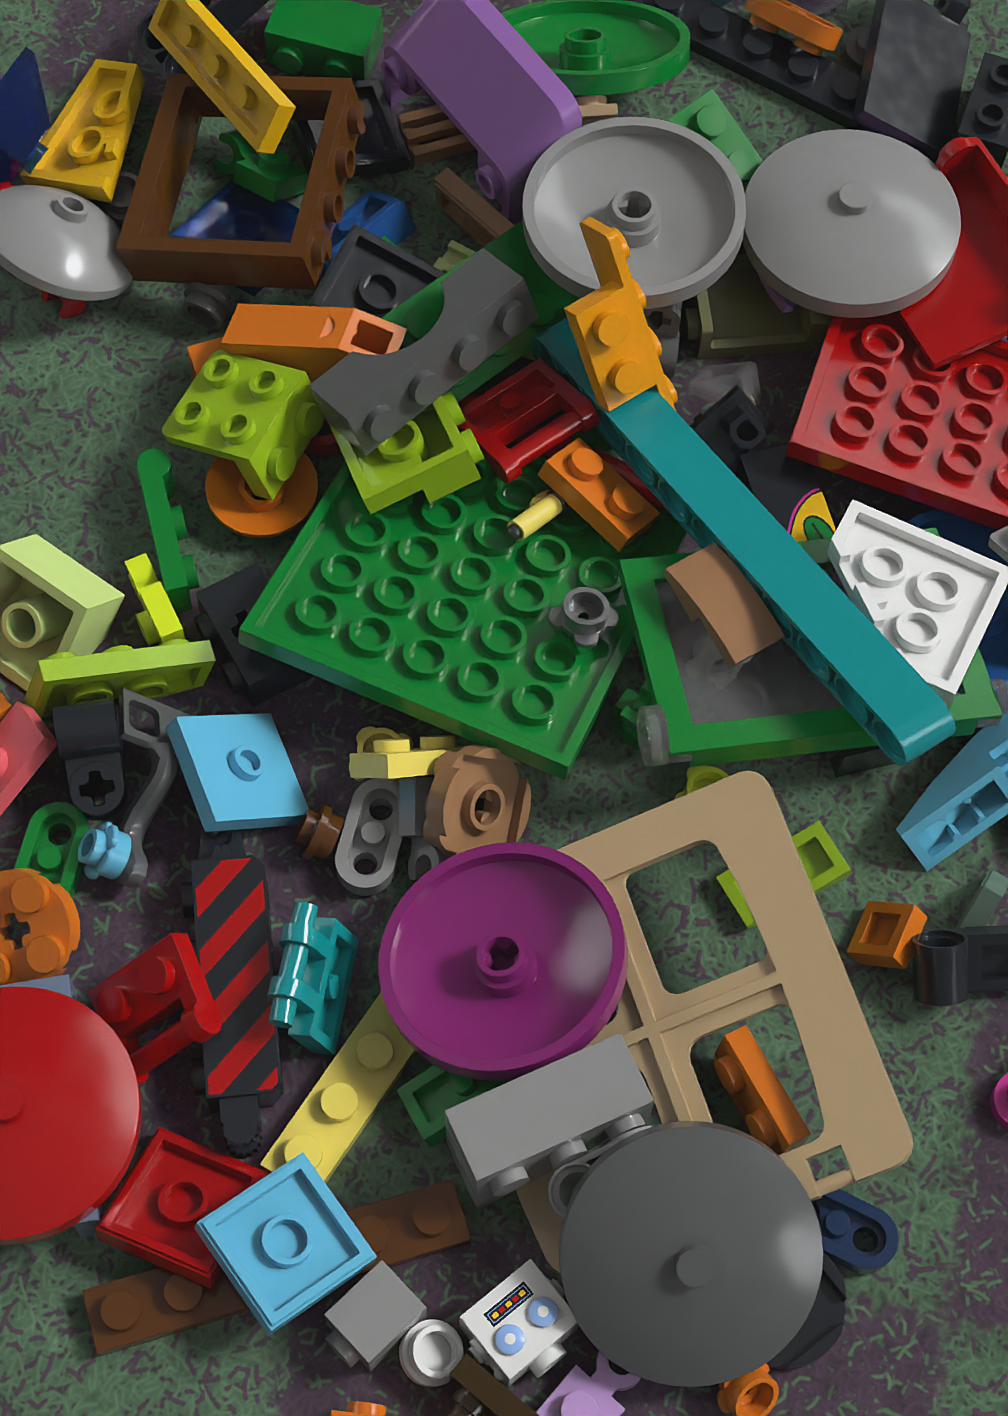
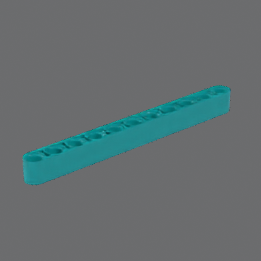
M568 318L531 338L532 345L536 342L538 343L532 349L536 360L541 358L593 404L600 418V424L594 427V429L702 549L715 542L732 560L776 620L785 635L782 639L894 763L899 766H905L954 734L956 730L955 721L941 697L653 386L608 412L599 406L596 401Z

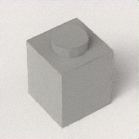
M381 1260L324 1314L326 1324L332 1330L325 1340L350 1368L360 1360L371 1372L401 1343L403 1336L408 1330L427 1318V1307Z

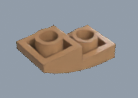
M715 542L663 571L692 623L698 619L701 620L729 669L785 637L755 589Z

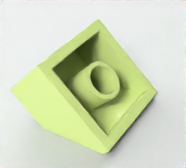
M37 534L0 545V673L27 691L38 660H44L53 654L61 652H71L76 656L92 654L106 638L125 595Z

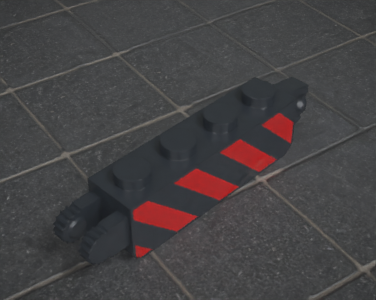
M202 825L199 859L191 861L192 881L181 882L184 919H195L196 939H190L220 1015L222 1025L219 1033L202 1042L203 1057L192 1058L195 1096L206 1095L210 1113L220 1112L221 1126H223L221 1131L224 1134V1141L227 1143V1150L230 1149L231 1155L236 1154L237 1158L243 1156L246 1159V1156L250 1155L252 1157L254 1152H258L257 1148L262 1146L260 1141L262 1135L259 1134L262 1132L260 1108L273 1107L284 1094L279 1027L268 1023L272 1001L267 998L270 980L275 976L268 881H266L265 865L253 855H246L240 829L205 832Z

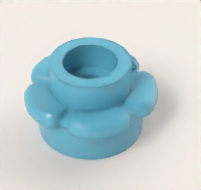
M103 822L97 829L90 828L82 837L78 848V860L81 863L87 864L84 868L85 875L90 879H96L99 875L108 879L118 877L128 862L131 852V838L128 834L119 831L118 827L112 825L111 822Z

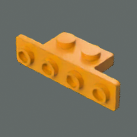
M588 217L579 224L601 287L565 307L564 310L596 401L599 406L610 412L653 386L676 411L674 403L678 400L677 392L670 379L663 373L659 356L662 355V347L656 334L648 327L643 308L647 305L646 298L639 284L632 278L627 259L630 258L629 246L617 228L609 227L592 217Z

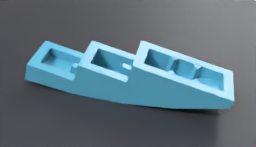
M1008 705L1002 710V718L992 719L931 782L896 828V831L926 871H929L1008 814Z

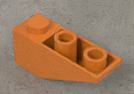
M238 303L219 349L235 355H244L305 371L311 383H313L352 351L379 355L400 350L407 328L356 308Z

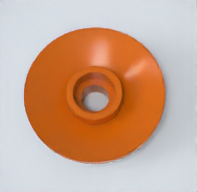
M303 452L296 463L294 472L289 479L285 480L273 500H256L253 498L254 493L235 461L217 456L208 470L205 492L211 512L224 527L245 537L272 538L292 531L310 515L318 497V478L312 461Z

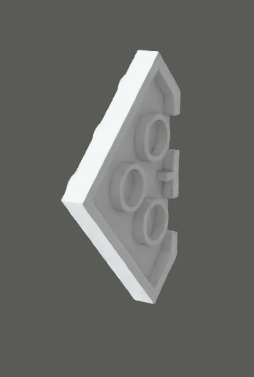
M852 500L831 539L827 555L850 600L933 688L949 708L1008 585V566Z

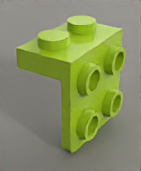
M218 350L209 356L163 425L162 433L167 441L172 444L235 461L254 495L273 500L285 480L289 479L294 472L297 461L311 439L320 431L325 417L309 388L311 381L305 371Z

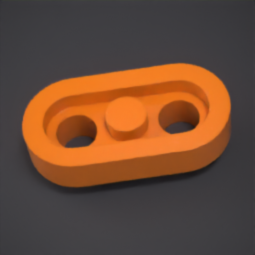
M747 0L744 6L747 11L752 13L749 20L750 23L774 34H777L780 27L796 35L793 41L795 46L817 56H821L824 49L834 51L843 33V30L833 23L787 0Z

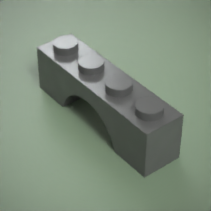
M484 248L440 281L444 292L443 311L437 323L424 337L404 349L387 354L371 355L352 351L309 385L327 423L365 456L539 318L524 278Z

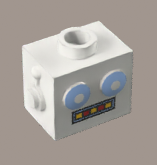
M529 1259L460 1316L459 1327L470 1340L469 1344L471 1347L468 1349L479 1364H489L494 1370V1377L497 1380H502L507 1388L529 1370L537 1378L540 1377L566 1355L567 1351L562 1347L561 1343L572 1335L579 1325L569 1305L564 1300L563 1295H565V1292L555 1279L549 1280L535 1263Z

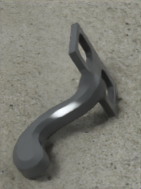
M123 688L119 692V738L147 748L152 762L151 772L147 780L130 803L118 827L119 831L130 836L131 852L125 868L115 878V881L120 885L135 888L143 882L148 870L147 858L142 849L145 833L155 813L171 791L181 769L166 726L175 717L192 715ZM129 705L144 710L153 716L155 737L138 731L131 726L129 722Z

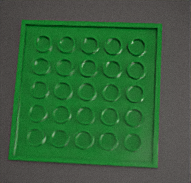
M509 443L508 445H506V447H507L508 449H510V448H512L513 446H515V445L510 444V443ZM543 456L522 468V475L509 484H505L497 476L492 466L484 459L475 464L481 479L429 503L422 489L370 514L345 461L239 628L238 643L472 742L498 748L503 755L565 780L636 640L618 574L619 560L679 554L688 533L669 512L653 506L661 513L653 526L618 552L570 507L523 541L509 540L506 536L508 522L528 509L531 500L536 495L545 490H552L537 475L545 461L548 460V458ZM664 582L655 583L658 594ZM579 587H589L601 592L607 598L610 607L615 609L619 616L617 626L614 629H606L598 636L597 645L588 649L578 647L574 643V639L568 636L564 630L554 629L548 622L550 610L554 607H561L565 595Z

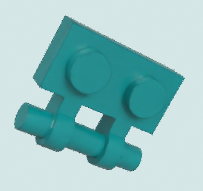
M295 902L290 923L283 924L279 945L284 948L279 973L278 976H274L270 980L267 998L272 1001L268 1023L279 1028H289L288 1035L312 1053L335 1055L359 939L336 918L316 917L318 912L316 905L308 902Z

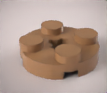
M480 744L465 746L457 752L447 751L443 753L436 761L434 767L435 778L429 791L427 818L423 825L424 838L428 844L438 847L444 856L450 858L479 846L495 843H517L525 830L531 807V789L528 779L519 777L517 767L514 765V763L520 762L501 754L498 748ZM478 797L484 799L482 811H475V803Z

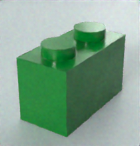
M277 0L264 30L267 63L274 64L280 70L287 73H298L301 71L321 77L351 78L352 81L368 80L383 42L382 9L349 0Z

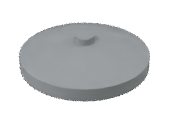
M646 117L611 118L593 122L571 131L554 142L536 161L530 171L523 193V231L532 256L546 275L568 292L583 298L601 286L579 223L588 217H592L609 227L617 228L624 236L630 249V258L627 259L632 278L639 284L646 298L647 305L643 309H654L673 305L696 296L714 284L727 271L739 252L743 240L746 221V197L741 179L732 163L720 149L698 133L678 124Z
M838 129L821 131L797 138L774 151L761 163L751 177L745 192L746 221L743 245L753 267L761 278L783 297L806 309L826 315L846 318L874 317L893 313L918 302L936 288L945 277L954 259L961 231L960 208L954 190L945 175L930 159L918 150L899 140L874 132Z

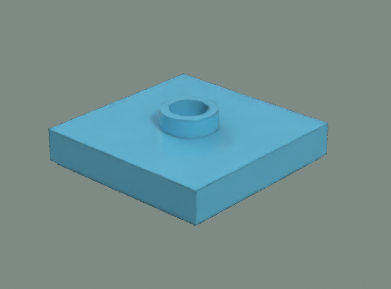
M271 713L175 717L166 726L205 832L292 826L300 823L304 813L309 808Z
M304 1152L199 1220L194 1228L268 1336L373 1264L377 1258Z

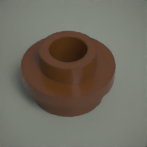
M322 803L317 812L307 809L304 813L293 840L295 843L302 845L299 854L300 858L309 861L313 856L326 861L329 857L344 821L343 817L332 813V806Z

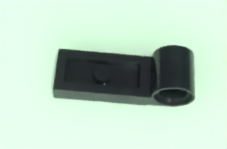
M1008 925L931 929L913 936V998L927 1005L950 1006L966 1001L968 992L1008 991Z

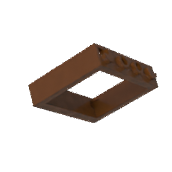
M169 73L115 248L127 270L132 275L133 281L187 284L199 282L207 285L316 290L325 261H331L332 258L331 236L335 223H339L343 217V191L347 178H352L355 172V146L358 135L363 134L366 130L363 121L366 104L359 100L352 79L268 76L296 106L290 120L324 121L292 239L289 243L167 237L202 118L226 117L189 74Z

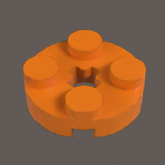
M17 868L0 871V985L61 976L67 969H63V967L69 961L71 952L77 950L80 940V919L72 897L59 883L53 884L46 877L38 875L41 872L33 869ZM14 914L18 922H28L30 927V933L22 937L23 947L18 946L14 939H10L8 934L10 918Z

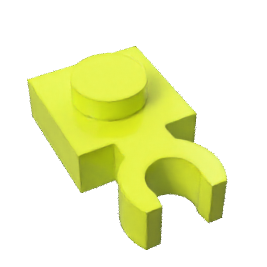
M144 553L124 561L129 572V580L144 608V611L135 614L148 646L158 642L162 644L173 639H185L179 619L161 582L157 579L147 554Z

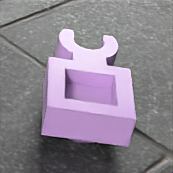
M599 1351L595 1361L596 1372L591 1377L575 1365L536 1413L539 1416H621L625 1408L612 1396L616 1391H624L634 1387L641 1377L632 1373L626 1375L614 1373L609 1366V1358Z

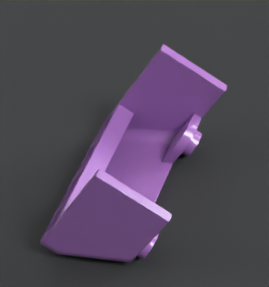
M423 0L384 49V61L381 63V68L384 74L385 97L389 106L393 107L424 89L478 151V170L475 172V177L482 192L489 199L495 198L502 205V215L513 225L522 221L525 184L536 161L558 139L582 127L581 111L571 91L489 0Z

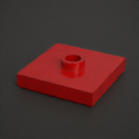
M158 1127L95 1228L97 1239L211 1289L222 1268L194 1229L196 1223L270 1173Z

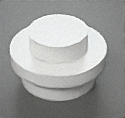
M435 1319L424 1320L415 1324L403 1336L399 1348L400 1363L406 1375L413 1382L426 1387H435L448 1383L450 1372L464 1357L463 1344L456 1330L449 1324Z

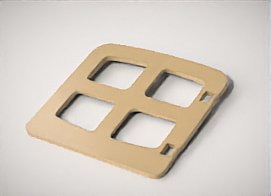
M753 771L738 772L557 849V851L582 863L604 884L619 911L627 938L628 970L624 989L618 1002L617 1015L613 1021L603 1027L586 1047L621 1033L638 1069L647 1080L662 1124L680 1121L713 1123L691 1064L690 1052L696 1041L773 1008L787 1006L792 1011L815 1082L824 1120V1128L819 1138L813 1142L779 1156L795 1173L811 1202L856 1182L860 1183L898 1168L908 1160L912 1154L914 1144L912 1133L772 787L764 776ZM701 844H712L718 848L734 876L767 947V954L760 962L685 993H669L661 983L626 889V880L632 873ZM842 1147L850 1167L815 1181L808 1161ZM552 1170L517 1189L516 1192L546 1260L552 1268L561 1274L559 1237L563 1217L555 1212L549 1202V1181L556 1171Z

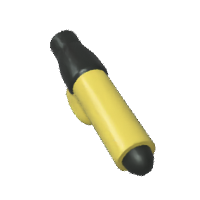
M553 489L545 490L531 500L528 509L508 522L506 536L509 540L521 542L554 517L567 511L571 506Z

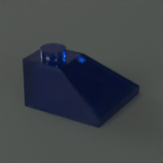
M28 47L24 48L0 80V182L9 181L12 183L21 169L31 174L49 149L41 141L49 130L51 122L36 55Z

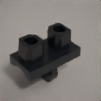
M737 384L703 414L699 412L693 418L694 422L690 425L728 468L739 460L741 454L747 453L775 429Z

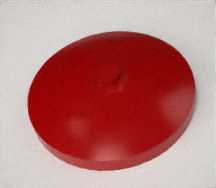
M34 987L0 988V1245L30 1243L61 1233L93 1213L110 1196L125 1175L138 1143L142 1118L141 1092L138 1078L130 1056L114 1030L98 1014L79 1001L58 992Z

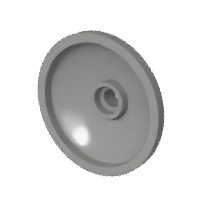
M18 185L0 190V265L4 269L33 287L57 296L75 300H105L118 296L129 287L133 277L115 249L121 228L96 205L72 192L46 186Z

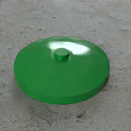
M545 0L518 6L501 13L573 95L619 94L652 87L678 75L685 69L690 59V31L686 24L669 12L642 3L626 0Z

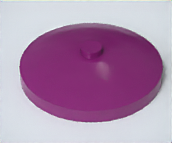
M516 842L495 843L469 849L446 859L425 873L405 893L395 907L382 937L378 962L379 983L387 1010L400 1033L425 1059L448 1072L467 1078L488 1081L513 1080L582 1050L599 1034L615 1011L624 989L628 970V945L623 923L612 896L604 884L586 866L560 851L545 846Z

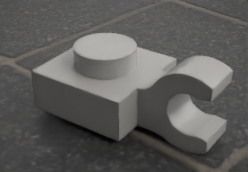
M413 776L399 778L398 837L412 838L411 855L408 861L410 880H419L433 867L448 859L438 847L428 844L423 834V825L427 818L428 796L434 777Z

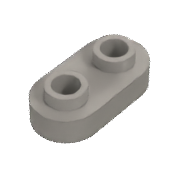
M373 778L362 783L353 794L335 855V867L339 882L345 889L354 894L362 896L377 894L383 891L394 877L405 837H398L399 783L395 780ZM384 805L391 809L392 814L386 820H376L370 815V812L374 807ZM362 859H370L377 865L375 871L367 875L358 873L354 867Z

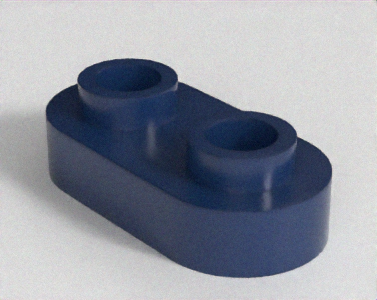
M841 1189L812 1201L821 1230L823 1252L833 1262L856 1273L870 1274L884 1268L896 1254L899 1245L898 1229L893 1219L883 1210ZM858 1231L869 1233L874 1240V1249L870 1252L858 1250L853 1244V1234Z

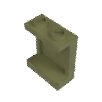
M747 254L736 255L727 271L714 284L688 299L689 308H684L683 331L686 341H695L697 359L821 350L832 316L806 309L798 304H795L792 312L783 313L770 298Z

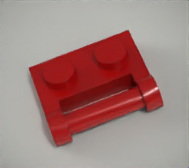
M539 358L461 408L466 422L458 425L457 428L460 433L469 428L471 429L485 460L492 466L497 476L505 484H509L522 475V468L579 430L587 433L600 424V418L593 404L581 392ZM561 409L565 411L564 414L512 448L508 449L506 445Z
M170 933L88 991L95 1013L114 1030L128 1052L138 1078L139 1086L146 1082L149 1077V1071L192 1042H205L221 1030L220 1015L188 933ZM184 1007L180 1021L140 1047L137 1039L139 1036Z

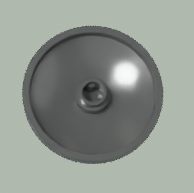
M680 1121L656 1125L636 1132L608 1149L592 1164L581 1178L568 1202L559 1237V1263L563 1287L570 1309L580 1328L601 1353L613 1363L643 1379L672 1386L699 1387L728 1382L742 1377L770 1361L788 1345L804 1324L815 1302L822 1275L823 1245L819 1221L813 1204L795 1173L778 1154L761 1141L740 1130L704 1121Z

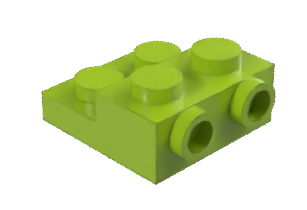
M452 391L438 397L436 401L427 406L366 456L330 425L370 514L422 489L429 503L481 479L475 464L485 458L471 429L469 428L460 433L457 428L458 425L466 422Z

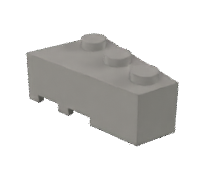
M618 1033L445 1110L446 1143L474 1205L479 1210L550 1171L557 1170L564 1164L587 1155L588 1151L633 1129L646 1126L644 1121L651 1117L654 1099L621 1033Z

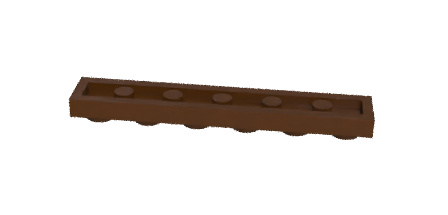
M453 1179L345 1211L377 1256L373 1264L350 1280L365 1276L381 1260L389 1268L471 1244L470 1233ZM158 1267L82 1290L99 1357L251 1311L223 1270H221L211 1289L162 1267Z

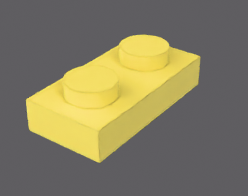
M455 735L421 736L419 748H410L409 739L374 740L373 752L349 754L350 777L393 779L434 775L436 761L443 753L447 751L457 752L465 746H455Z

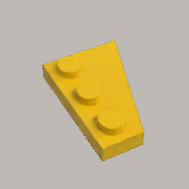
M101 59L94 61L20 173V177L26 185L58 188L72 192L85 199L112 203L146 80L137 64Z

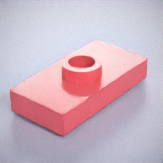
M19 701L14 704L0 722V816L57 746L56 738L33 707Z

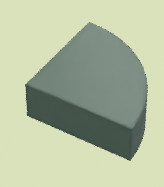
M994 870L991 873L988 872L955 928L985 926L1008 888V878Z

